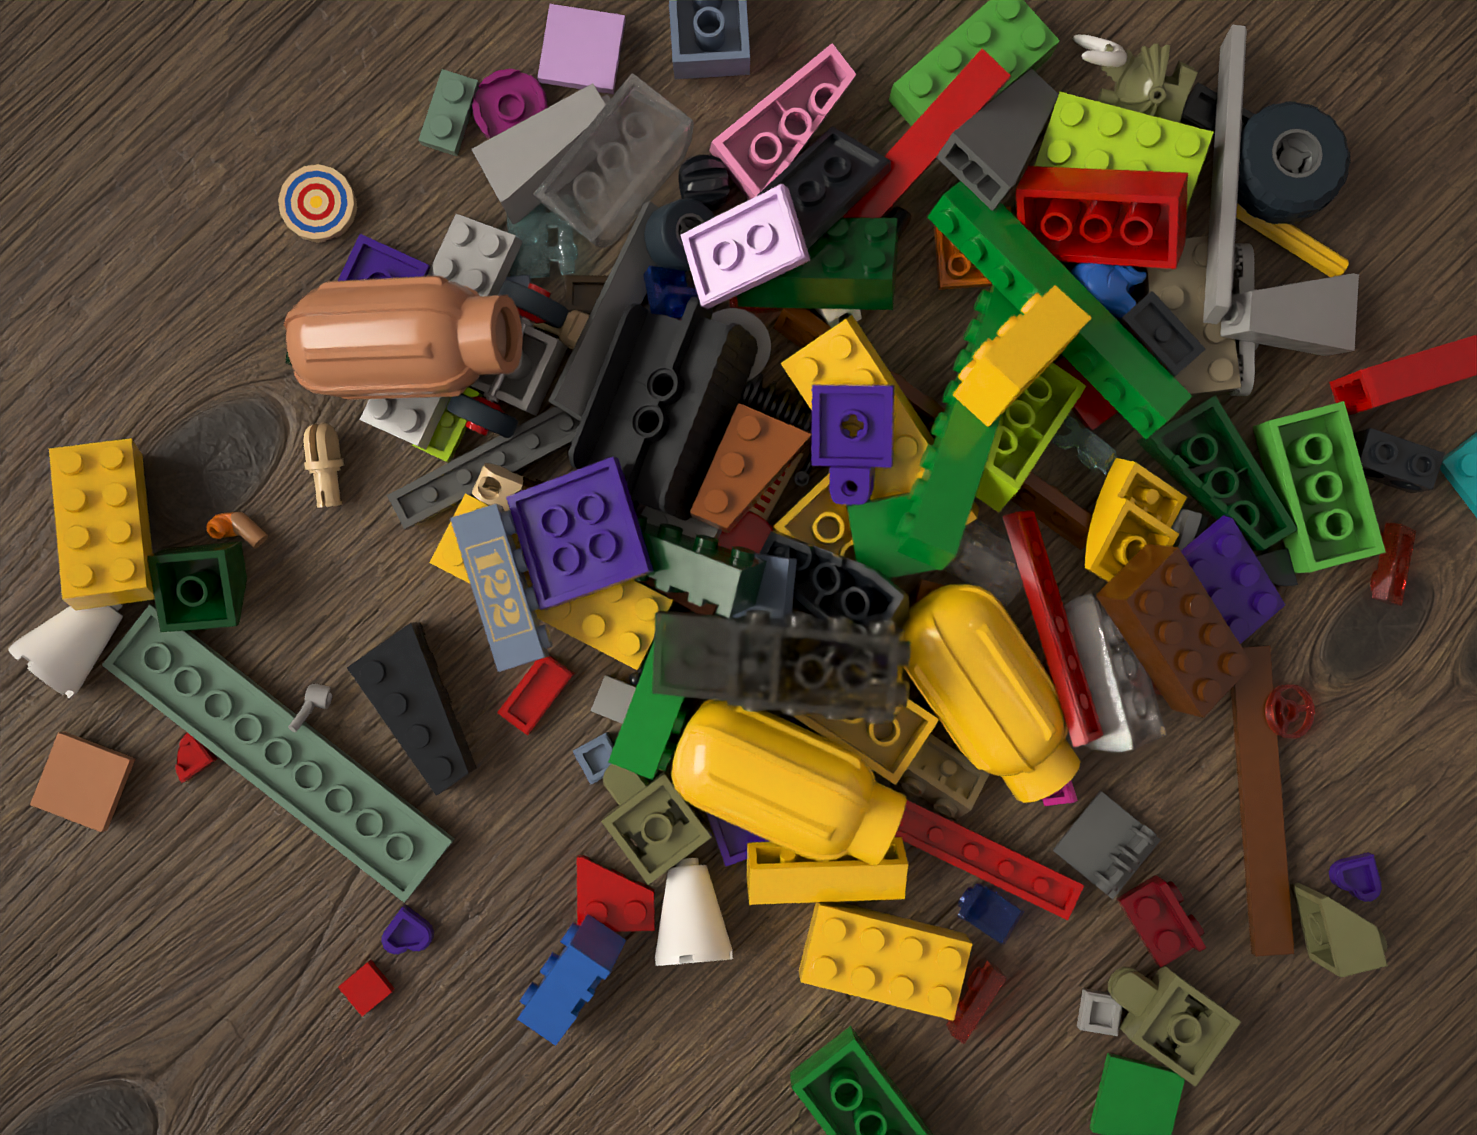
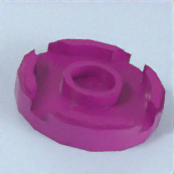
M511 68L495 71L484 78L478 86L479 90L476 92L472 103L474 119L484 136L488 139L549 107L546 93L538 80L531 75L521 73L520 70Z

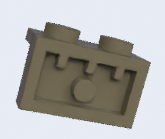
M929 734L898 782L901 783L902 788L907 793L922 797L933 804L934 809L939 814L948 818L959 819L972 810L990 773L978 770L964 755L932 734Z

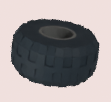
M1292 101L1272 104L1263 108L1259 113L1254 114L1241 127L1237 204L1254 218H1259L1272 224L1298 223L1325 208L1339 194L1341 187L1346 183L1349 175V164L1351 163L1347 139L1343 131L1335 123L1336 121L1315 106Z

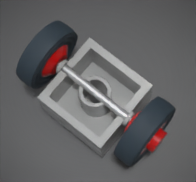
M505 280L498 295H508L514 301L519 316L522 317L520 320L523 343L519 365L513 373L480 375L476 382L470 386L483 391V396L487 398L484 399L480 396L468 397L464 394L453 396L450 399L447 410L467 420L465 427L487 436L488 432L492 431L503 437L511 438L517 428L518 420L505 414L501 406L493 403V401L499 402V400H502L537 416L568 347L560 340L532 328L534 324L531 322L536 324L544 323L555 328H561L569 310L549 298L551 293L539 286L529 283V286L526 287L516 282Z

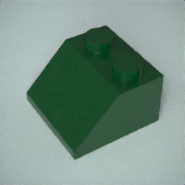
M241 541L171 547L147 556L160 633L239 625L247 583Z

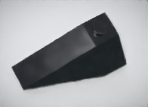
M771 531L760 554L797 559L793 597L865 660L890 653L898 641L901 629L910 618L908 594L877 569L778 531Z

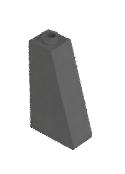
M1031 68L956 129L936 158L993 211L1016 183L1059 94Z

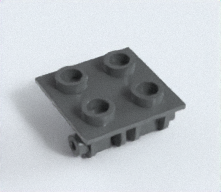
M1099 791L1053 848V851L1111 899H1114L1161 839L1106 794Z

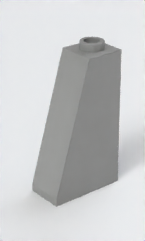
M593 83L472 148L475 157L513 225L520 222L619 134L613 118L618 116L613 102L608 94L601 97Z
M1352 273L1232 295L1231 308L1221 320L1220 336L1322 356L1355 351L1359 274Z

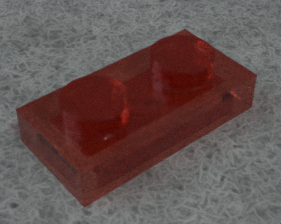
M1386 523L1384 533L1381 534L1386 553L1379 554L1377 570L1373 572L1370 580L1373 599L1386 604L1402 606L1415 541V530L1403 524Z
M988 960L983 968L977 967L971 974L967 983L969 989L963 999L958 1001L954 1021L946 1019L948 1020L946 1026L951 1036L963 1044L966 1043L1007 979L1001 969Z

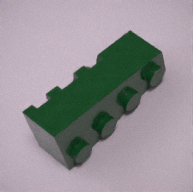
M1216 396L1200 402L1165 423L1147 439L1142 437L1136 441L1216 520L1223 515L1233 518L1252 551L1265 550L1298 530Z
M636 513L654 570L652 573L635 578L636 580L648 581L651 577L655 579L654 585L657 589L667 593H684L686 591L689 593V602L699 606H705V603L719 605L717 613L728 618L756 605L767 561L756 558L755 551L740 546H733L731 550L719 546L718 539L706 535H696V538L682 534L683 528L672 524L661 523L660 527L647 523L648 518L646 516Z

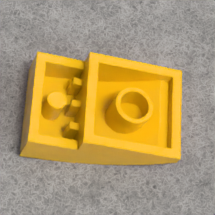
M1115 458L1100 491L1092 515L1086 545L1085 568L1109 582L1146 544L1173 546L1179 533L1171 529L1187 497L1138 463Z

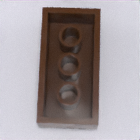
M1146 544L1096 594V597L1172 710L1204 718L1253 665L1179 547Z

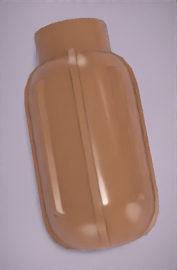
M442 276L328 281L305 295L287 313L284 322L287 330V352L295 377L300 385L312 393L342 397L348 400L459 396L467 387L474 384L482 374L513 373L518 367L522 355L523 337L521 320L514 301L508 295L479 296L477 291L457 282L448 281Z

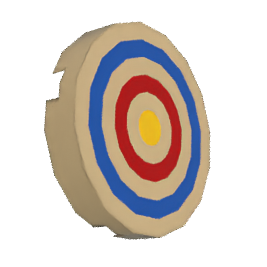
M320 164L304 166L291 173L282 185L278 198L280 215L287 227L302 239L316 243L326 242V240L333 237L337 238L343 235L354 222L357 211V201L349 181L334 168Z

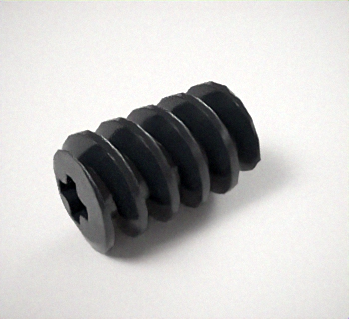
M762 373L747 383L738 403L805 432H810L812 428V410L810 407L805 411L802 410L804 402L802 396L793 403H790V389L787 388L778 396L776 395V381H773L766 388L762 387L764 378Z

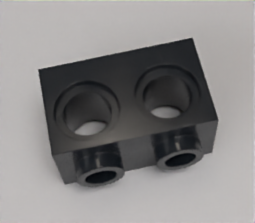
M1373 428L1353 433L1365 478L1411 494L1433 490L1445 453Z

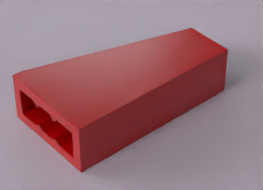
M1477 335L1371 366L1333 380L1329 384L1335 402L1344 401L1349 416L1476 376Z

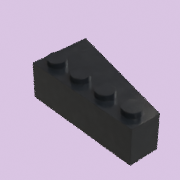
M411 622L348 666L347 669L437 796L477 769L460 723L457 722L447 689L444 688L433 652H430L424 636L426 634L421 622Z

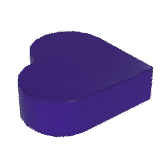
M1367 852L1335 861L1330 867L1329 878L1336 887L1349 891L1353 897L1369 902L1375 900L1380 895L1382 885L1374 854Z
M404 905L383 932L381 942L383 948L391 954H401L407 949L421 951L432 943L434 929L427 920L407 905Z

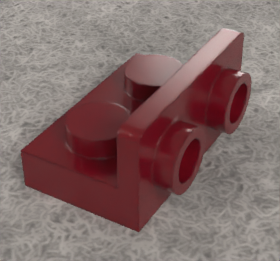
M1154 875L1116 898L1153 960L1160 968L1192 948L1199 952L1206 949L1205 944L1200 938L1205 934L1204 930L1192 914L1187 916L1180 905L1184 898L1172 881L1166 883V881Z

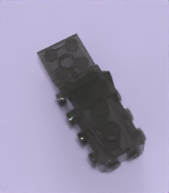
M747 610L746 615L730 618L716 615L658 611L655 613L652 694L728 701V705L742 706L743 710L752 712L774 709L782 710L783 714L792 716L814 713L823 714L824 718L832 720L854 717L864 718L865 722L872 724H886L896 719L900 707H907L909 683L902 682L903 666L910 665L912 644L911 641H904L905 629L895 628V622L887 620H871L869 626L853 624V619L849 617H828L827 622L800 611H791L784 618L771 617V612L767 610Z

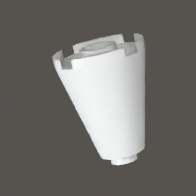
M118 604L76 611L69 606L15 641L8 648V651L17 660L21 657L29 661L27 663L29 671L58 693L66 694L69 699H72L78 693L122 620L123 616L118 610L123 605Z
M698 858L682 859L676 864V867L670 868L667 873L655 953L656 966L733 959V950L707 865H699Z

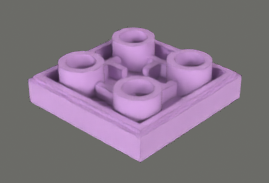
M549 4L538 72L539 83L583 89L593 83L598 92L614 94L626 22L625 15Z

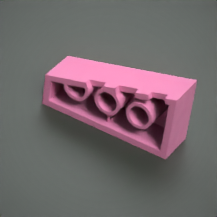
M832 43L711 142L710 153L722 160L729 177L748 200L756 197L793 163L850 86L856 73Z

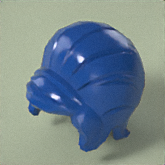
M1077 263L1070 272L1118 321L1137 304L1130 295L1135 288L1133 285L1143 283L1146 278V272H1139L1133 266Z

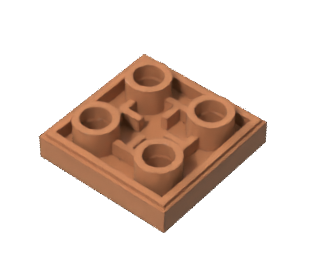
M65 731L58 732L30 805L99 832L107 831L135 758Z

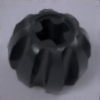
M698 154L689 157L681 164L678 172V181L682 199L692 198L702 202L711 211L719 209L726 203L730 192L729 178L726 166L720 158L713 155Z

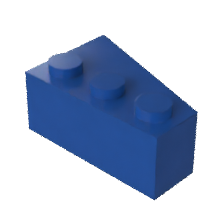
M587 914L580 926L575 922L571 924L560 941L565 945L561 954L558 956L552 952L540 970V973L545 975L541 983L537 985L532 981L519 1001L525 1006L517 1020L555 1046L575 1021L584 1004L592 998L601 980H605L610 974L626 942L624 938L589 914Z

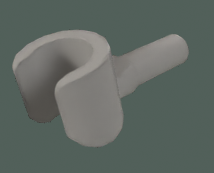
M320 684L308 686L305 694V703L288 726L291 731H298L309 714L312 713L314 707L329 708L332 701V694L329 693L331 687Z

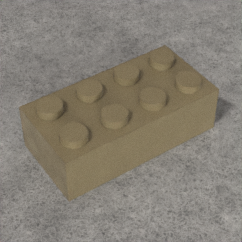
M1208 236L1186 238L1185 247L1176 269L1133 266L1139 272H1146V278L1143 283L1135 285L1138 303L1153 291L1206 349L1174 377L1192 395L1190 399L1226 395L1241 388L1235 339L1220 336L1221 321L1218 324L1203 323Z

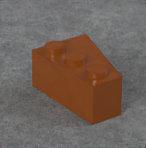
M738 403L690 511L692 518L729 533L775 480L786 471V468L811 443L812 434Z

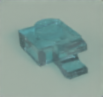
M1067 416L1064 422L1072 432L1067 436H1061L1056 432L1052 438L1053 443L1060 448H1077L1079 453L1077 457L1086 467L1092 471L1098 468L1108 475L1115 458H1117L1116 450L1089 429H1082L1076 419Z

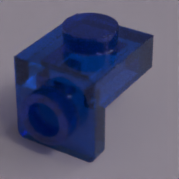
M649 266L643 274L652 314L667 315L671 318L683 317L689 300L692 297L699 298L696 289L687 287L684 271Z
M977 883L974 888L968 887L961 896L958 903L961 909L957 917L963 921L970 922L1000 944H1005L1025 911L986 885Z

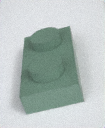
M444 69L441 70L418 140L421 145L458 156L473 110V98L479 90L478 86L480 84L478 80Z

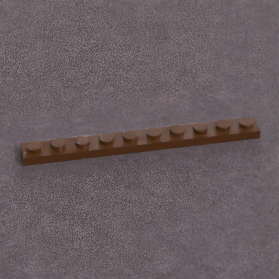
M783 308L773 327L800 348H804L832 329V327L816 317L808 308ZM888 369L931 434V429L940 412L944 413L945 409L938 405L932 397L924 395L910 385L903 376ZM1030 472L1019 490L1010 500L1026 511L1033 510L1038 520L1082 550L1087 545L1093 514L1068 499L1058 488L1049 485Z

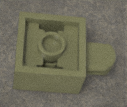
M610 764L603 775L604 786L618 803V806L607 813L601 822L648 885L712 837V829L695 806L684 800L674 787L671 774L667 769L650 782L642 775ZM631 838L635 841L637 846L634 845V843L631 841Z
M1166 966L1161 967L1152 980H1149L1133 968L1122 967L1112 973L1108 981V991L1111 997L1129 1011L1119 1028L1131 1041L1195 1087L1241 1023L1229 1011Z

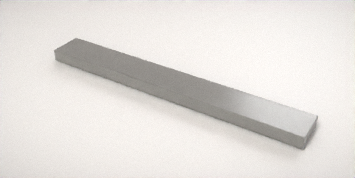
M1241 25L1231 26L1220 47L1203 323L1218 324L1231 308L1247 36L1246 26Z

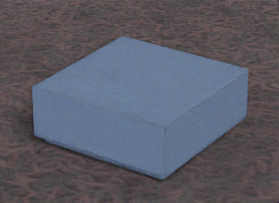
M608 732L573 750L590 785L601 780L605 770L611 764L608 763L614 743Z

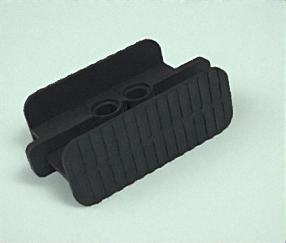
M692 297L689 300L682 320L649 311L637 303H632L625 308L569 449L570 464L578 470L610 457L619 458L635 512L640 503L684 521L692 518L690 511L737 404L741 399L742 391L745 389L747 378L750 376V371L755 363V357L758 352L755 337L739 324L731 323L727 325L711 320L713 308L707 309L702 307L697 297ZM674 382L671 392L665 395L668 385ZM659 419L658 427L651 432L652 424Z

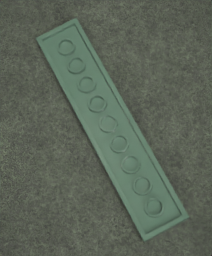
M149 604L102 664L108 671L404 903L410 898L455 840V838L305 721L297 732L291 731L288 726L296 717V714L192 632L185 630L160 633L155 604Z

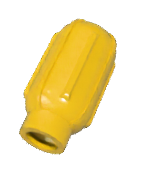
M954 584L940 587L913 604L909 609L910 618L901 629L894 650L900 663L964 756L978 770L1001 776L1015 798L1024 803L1038 801L1064 787L1079 770L1081 761L1066 740L1068 728L1055 685L1000 601L991 592L980 586Z
M715 697L702 704L687 723L677 745L672 764L671 777L674 787L682 798L693 806L801 856L818 861L836 860L849 854L868 864L877 866L883 859L895 836L906 804L905 795L877 783L872 769L861 756L850 749L748 702L733 697Z

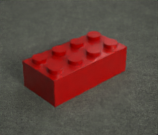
M1028 166L1016 188L1017 219L1058 261L1176 269L1186 242L1188 173Z

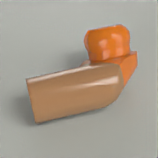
M240 511L217 514L206 525V530L212 538L221 539L241 536L254 549L263 544L268 537L252 519Z

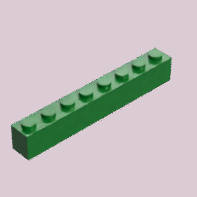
M961 181L943 194L927 218L1021 314L1023 313L1020 310L1034 294L1038 292L1043 297L1056 285L1091 317L1061 354L1145 439L1168 422L1192 397L1002 203L992 211Z
M994 285L991 286L989 291L983 288L974 305V310L979 313L976 319L973 318L964 334L963 340L968 342L967 348L960 351L954 363L953 371L958 373L956 380H951L944 392L942 402L947 404L945 412L938 414L931 429V434L936 436L933 445L929 444L920 461L919 466L925 469L922 478L915 480L908 496V500L913 502L910 513L905 512L896 531V534L901 536L897 552L940 571L957 554L1001 418L1000 415L987 427L955 398L953 393L962 383L958 375L974 359L973 355L989 338L993 341L999 336L997 332L1013 315L1017 317L1021 314Z

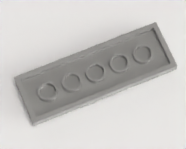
M456 214L427 276L445 277L448 281L457 282L477 291L479 296H496L510 271L523 241L516 235ZM450 397L369 399L360 420L426 450Z

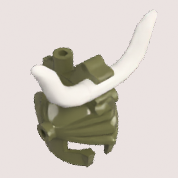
M1081 34L1073 37L1077 44L1091 50L1084 52L1082 59L1101 65V70L1106 71V76H1111L1112 81H1115L1114 91L1101 88L1098 102L1178 123L1181 122L1185 102L1198 72L1194 70V67L1178 60L1172 75H1165L1170 45L1160 47L1159 44H1153L1150 48L1142 46L1141 52L1138 55H1133L1129 49L1124 51L1119 44L1103 38Z

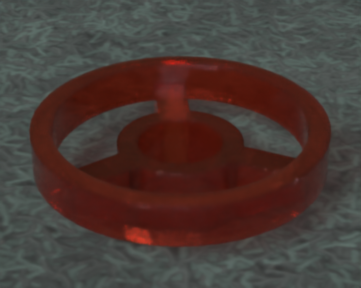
M1285 684L1275 688L1269 695L1266 702L1265 715L1269 727L1275 734L1283 738L1294 739L1303 736L1311 728L1314 721L1315 708L1310 694L1303 687ZM1286 689H1294L1302 696L1305 704L1298 705L1293 700H1285L1281 693ZM1274 704H1275L1276 720H1277L1278 725L1276 724L1275 718H1274ZM1286 705L1289 709L1287 717H1285L1284 715V708ZM1306 711V718L1302 727L1295 733L1287 734L1289 723L1295 722L1299 717V713Z

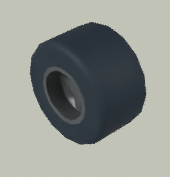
M692 198L678 199L655 210L646 223L644 234L646 248L652 260L663 270L672 273L691 271L681 234L715 218L713 212L702 202Z

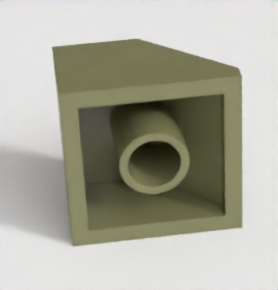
M1298 882L1291 884L1309 959L1340 978L1387 966L1384 952H1387V942L1382 931L1377 926L1333 899Z

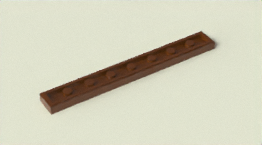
M1268 645L1248 646L1242 648L1253 665L1231 688L1251 954L1256 957L1294 954L1271 648Z

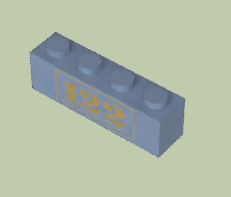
M493 504L450 518L498 672L550 656L547 648L553 646L547 625H540L535 611L540 608L533 586L528 587L524 572L528 571L522 548L516 549L512 534L517 533L511 511L504 512L503 506Z

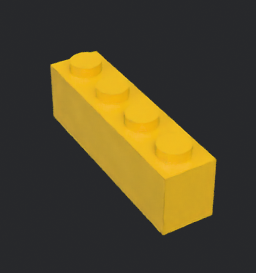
M902 837L893 838L886 854L877 866L868 864L849 854L836 860L818 861L801 856L773 842L747 843L749 905L905 899L908 861Z

